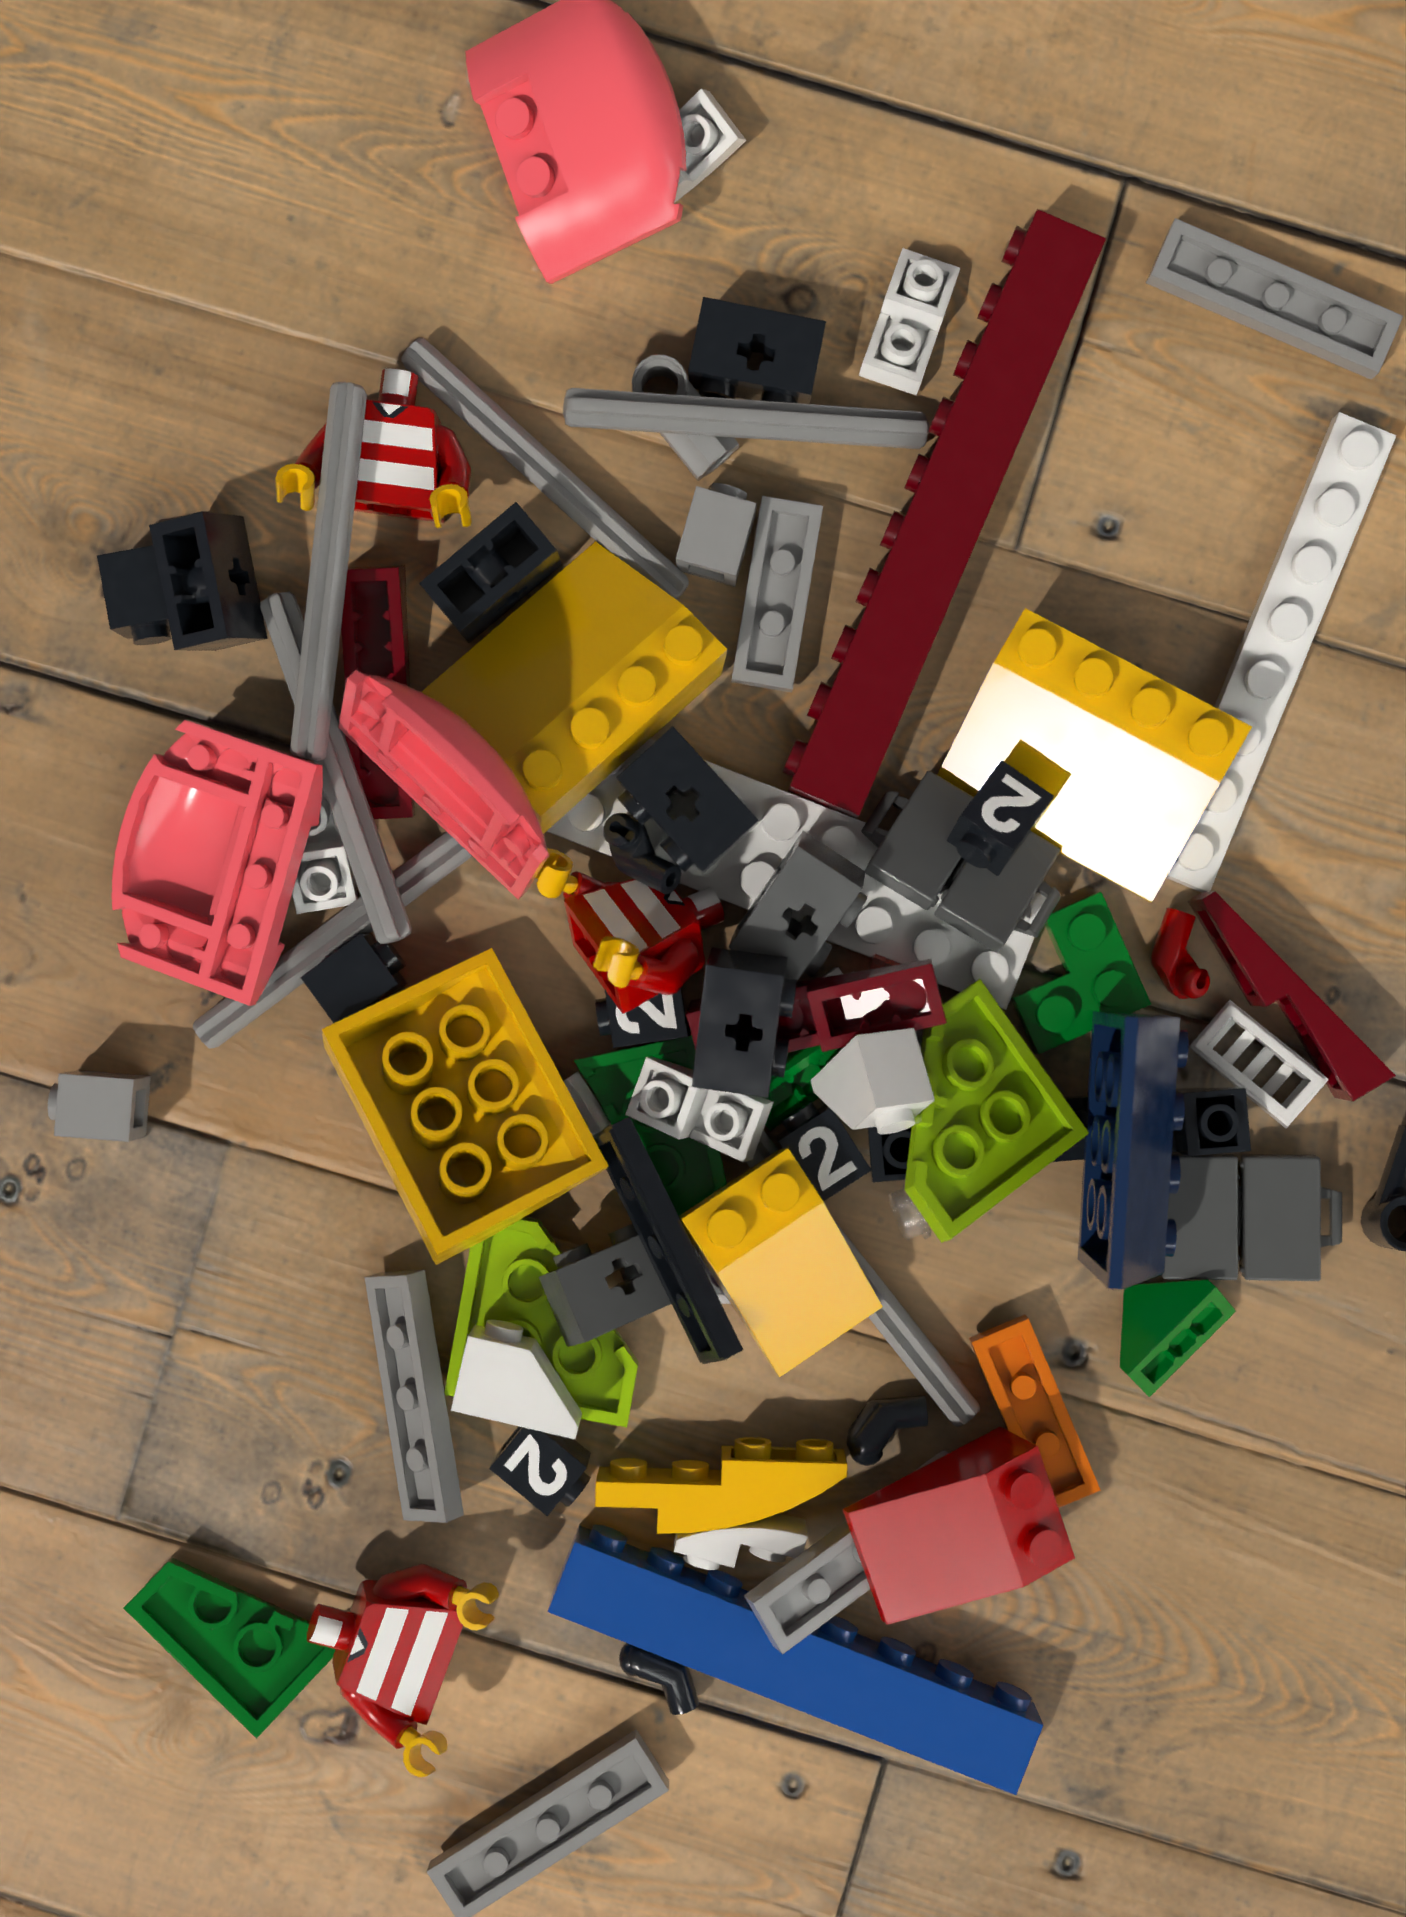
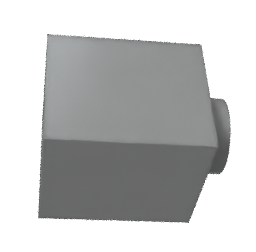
M713 483L710 490L696 486L676 555V567L684 573L735 587L755 520L757 503L746 500L747 493L727 484Z
M83 1070L59 1073L58 1083L52 1085L48 1097V1116L50 1120H55L54 1136L123 1142L146 1137L151 1076Z

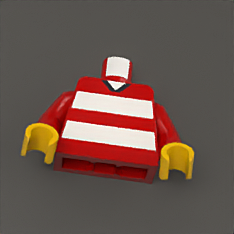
M383 369L378 401L366 400L354 511L433 521L436 528L442 527L441 523H445L446 515L458 513L461 515L462 526H471L472 518L468 501L471 467L455 432L442 425L434 409L415 406L418 376L416 374L401 369ZM326 423L308 443L294 464H287L277 471L275 481L276 501L278 503H282L287 494L298 492L300 493L301 509L310 511L314 508L315 489L320 485Z
M547 848L549 856L535 877L538 879L536 883L538 890L547 898H557L563 892L573 946L622 1014L633 1010L658 994L673 995L677 993L687 979L702 968L705 963L701 931L724 921L723 907L712 888L708 887L681 898L675 890L666 895L635 879L624 882H602L578 871L571 873L573 868L571 859L558 850Z
M418 1564L383 1575L379 1580L362 1581L359 1584L350 1611L318 1604L312 1614L307 1632V1642L336 1649L332 1664L336 1684L340 1687L341 1695L366 1724L394 1748L400 1749L405 1747L403 1752L404 1765L412 1775L417 1777H426L436 1771L435 1767L422 1757V1744L428 1746L437 1755L447 1751V1739L442 1733L427 1731L420 1734L417 1731V1723L428 1724L463 1626L470 1630H481L495 1620L493 1615L483 1613L478 1609L476 1599L483 1603L491 1604L499 1598V1592L492 1583L483 1582L470 1590L467 1589V1584L463 1579L427 1564Z

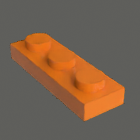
M1024 1314L969 1337L1006 1429L1038 1446L1058 1508L1101 1491L1029 1318Z

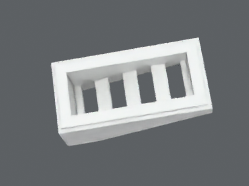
M1231 1000L1225 1004L1189 1046L1235 1087L1246 1088V1096L1285 1128L1292 1123L1329 1080ZM1237 1023L1245 1031L1223 1056L1219 1055L1213 1048L1230 1028ZM1256 1039L1264 1048L1241 1073L1233 1064L1253 1040ZM1276 1056L1283 1064L1261 1089L1252 1080L1270 1059ZM1294 1072L1303 1080L1288 1098L1280 1104L1272 1096Z

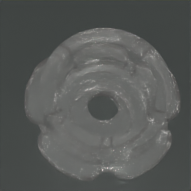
M904 1188L889 1193L891 1210L903 1238L909 1240L922 1235L925 1240L931 1237V1228Z

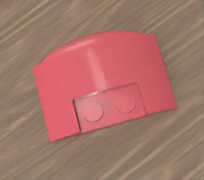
M559 0L465 51L473 100L481 106L519 213V216L515 217L516 222L546 282L553 284L681 221L683 205L680 203L674 204L680 170L686 171V149L679 107L661 59L643 29L628 12H625L612 0Z
M355 670L346 680L338 728L519 900L529 889L548 858L549 853L547 852L544 835L536 813L526 792L512 770L481 734L443 704L399 682Z
M184 720L175 730L185 734L164 755L154 754L145 767L135 786L122 821L113 865L112 910L122 909V917L129 943L123 942L117 943L121 958L252 1006L256 1005L285 946L284 943L279 942L310 828L311 826H319L323 766L191 720Z

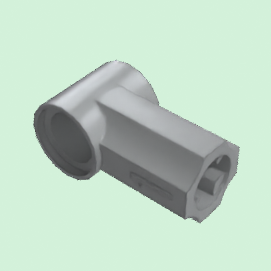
M663 354L652 355L642 360L635 368L632 377L633 392L643 393L644 386L650 379L663 376L675 383L678 388L675 395L701 397L688 381L683 366L672 357ZM660 433L697 481L712 473L739 448V444L734 437Z

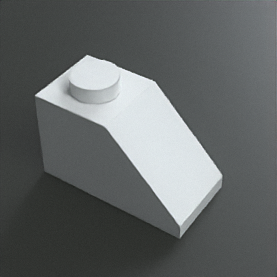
M914 1028L856 1035L811 1079L814 1093L852 1130L877 1127L879 1134L903 1131L912 1127L916 1123L914 1117L935 1101Z
M487 1320L485 1327L475 1325L467 1337L451 1411L576 1439L582 1412L537 1340L522 1336L523 1327L506 1321Z

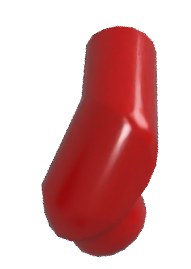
M1166 908L1151 953L1152 966L1167 991L1179 999L1200 998L1209 989L1210 975L1206 969H1200L1186 949L1196 916L1180 910Z

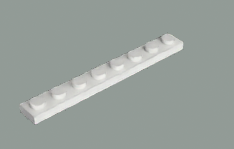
M1340 412L1332 418L1214 706L1252 726L1169 871L1167 879L1202 893L1210 892L1397 435Z

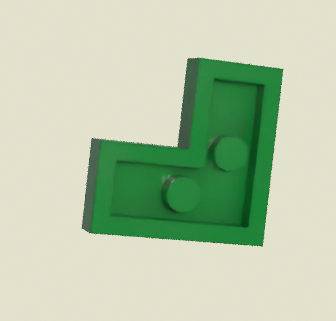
M1096 892L1052 912L1045 924L1066 973L1011 997V1001L1035 1054H1041L1092 1031L1093 1011L1133 1013L1151 1005L1102 892Z

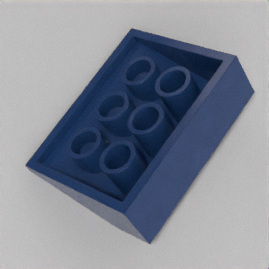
M1093 1011L1086 1129L1089 1134L1085 1136L1077 1259L1108 1289L1122 1290L1164 1274L1165 1256L1173 1257L1175 1253L1177 1228L1175 1219L1168 1218L1169 1193L1177 1194L1179 1190L1181 1165L1179 1156L1172 1155L1173 1130L1180 1131L1182 1129L1185 1114L1183 1093H1176L1177 1067L1184 1068L1186 1066L1189 1050L1187 1030H1180V1017Z

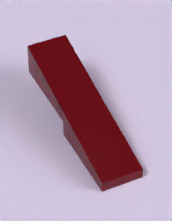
M405 565L348 567L341 623L345 686L347 678L355 670H358L361 673L380 676L410 687ZM345 735L373 819L413 818L415 816L414 800Z
M1216 891L1200 893L1188 900L1189 905L1250 1006L1267 1007L1274 1002L1278 1003L1317 1070L1329 1079L1326 1085L1334 1098L1354 1102L1396 1076Z
M932 959L797 982L792 1018L780 1016L777 1038L789 1040L788 1052L818 1045L821 1046V1050L824 1052L845 1047L856 1035L914 1028L916 1031L946 1024L947 1019ZM702 998L691 1000L686 1012L695 1049L697 1046ZM740 1014V1030L752 1032V1015Z

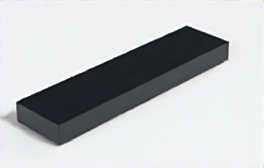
M629 1116L593 1135L609 1165L606 1170L700 1363L707 1364L723 1361L744 1350L631 1117Z

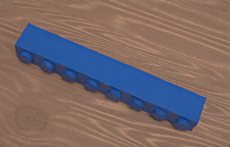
M581 1525L578 1526L553 1590L548 1608L549 1613L1017 1795L1043 1728V1723L1035 1704L1031 1702V1696L1024 1690L1006 1682H997L996 1686L992 1687L973 1679L974 1675L970 1670L950 1660L940 1659L938 1665L918 1658L915 1656L916 1651L912 1647L897 1639L882 1637L880 1642L859 1635L857 1634L858 1628L838 1616L832 1617L782 1655L770 1642L744 1597L749 1591L742 1589L743 1584L736 1577L719 1570H709L707 1575L684 1566L685 1561L682 1557L663 1548L652 1547L650 1552L634 1547L626 1543L628 1539L624 1534L604 1525H593L592 1530Z

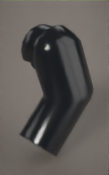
M616 813L610 816L604 824L603 836L609 843L611 855L617 868L627 876L663 894L672 893L681 880L682 873L680 867L656 855L646 826H642L632 815Z
M925 1395L875 1399L868 1402L848 1429L846 1444L852 1459L860 1465H874L882 1458V1450L896 1429L928 1426Z
M628 1643L624 1644L619 1654V1663L623 1672L628 1676H638L639 1678L661 1684L672 1715L685 1714L699 1706L700 1702L687 1666Z

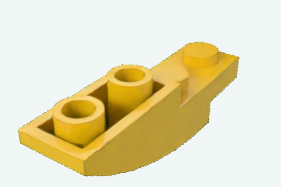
M759 1437L737 1438L734 1441V1446H722L721 1470H709V1464L699 1460L675 1461L672 1463L671 1469L647 1468L645 1460L619 1458L611 1460L610 1467L599 1466L595 1486V1507L658 1509L657 1534L695 1533L726 1529L765 1519L792 1509L820 1495L847 1477V1460L844 1449H833V1442L828 1440L802 1439L796 1442V1448L771 1447V1440Z

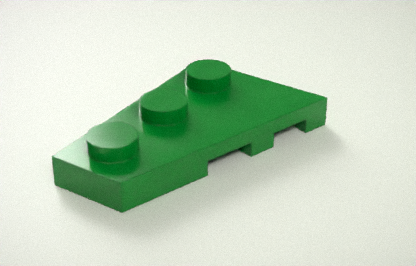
M688 1035V1037L664 1040L575 1059L574 1062L596 1095L611 1125L629 1117L626 1115L646 1057L652 1056L694 1070L696 1049L692 1035ZM631 1117L678 1216L727 1184L720 1151L690 1137L679 1140Z
M171 1558L123 1608L256 1739L329 1663L336 1650L307 1642L309 1621L175 1558Z

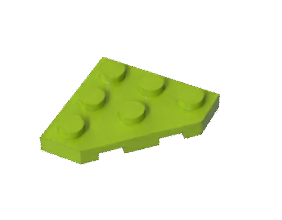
M978 979L943 1004L947 1019L946 1024L923 1029L921 1054L935 1101L914 1117L916 1123L911 1128L904 1190L941 1243L954 1238L1089 1134L981 979Z
M524 1217L497 1234L470 1247L446 1380L445 1395L454 1397L467 1337L475 1325L485 1327L487 1320H501L523 1327L522 1336L537 1340L581 1410L582 1420L627 1428L639 1361L616 1329L585 1343L566 1346L539 1279L540 1276L557 1269L553 1257L562 1254V1251L539 1219Z

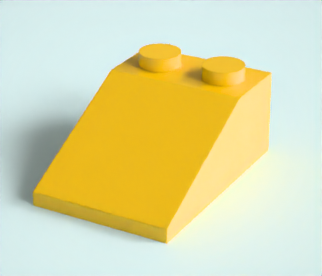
M789 1148L777 1150L679 1215L692 1245L778 1377L783 1376L883 1307L826 1205Z

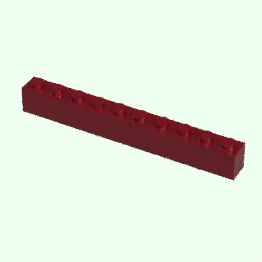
M1037 209L1028 230L1016 226L1001 261L1012 266V269L1004 287L995 283L991 284L977 319L988 323L979 344L967 340L954 370L953 376L964 380L955 401L946 397L942 398L930 426L929 433L939 436L931 458L918 454L904 489L915 493L907 514L904 515L894 510L880 543V546L891 550L883 570L880 572L873 568L869 569L855 601L866 607L859 626L855 629L845 625L831 657L832 660L842 663L835 682L831 686L821 681L809 708L807 716L818 720L808 743L797 738L782 773L793 777L788 792L855 819L860 815L1107 238Z

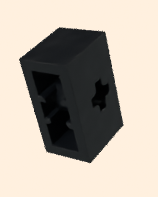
M703 297L688 370L689 382L695 389L699 390L701 397L728 399L738 397L757 401L810 404L826 321ZM752 352L764 354L759 370L747 368V361L750 360Z
M515 502L419 584L465 640L470 643L563 564L557 549L520 505Z
M201 511L149 525L174 650L217 651L268 639L260 608L261 602L244 516Z
M673 726L616 777L619 784L625 789L617 799L642 826L651 818L668 837L659 845L684 872L694 865L704 874L759 822L756 816ZM675 790L683 797L691 792L698 795L694 803L698 816L692 821L684 815H680L674 820L668 816V813L673 808L668 796Z
M712 947L705 969L692 1087L768 1098L772 1076L784 1078L789 1040L777 1038L780 1016L792 1018L797 986L796 979L785 978L788 957ZM740 1014L752 1015V1032L740 1030Z

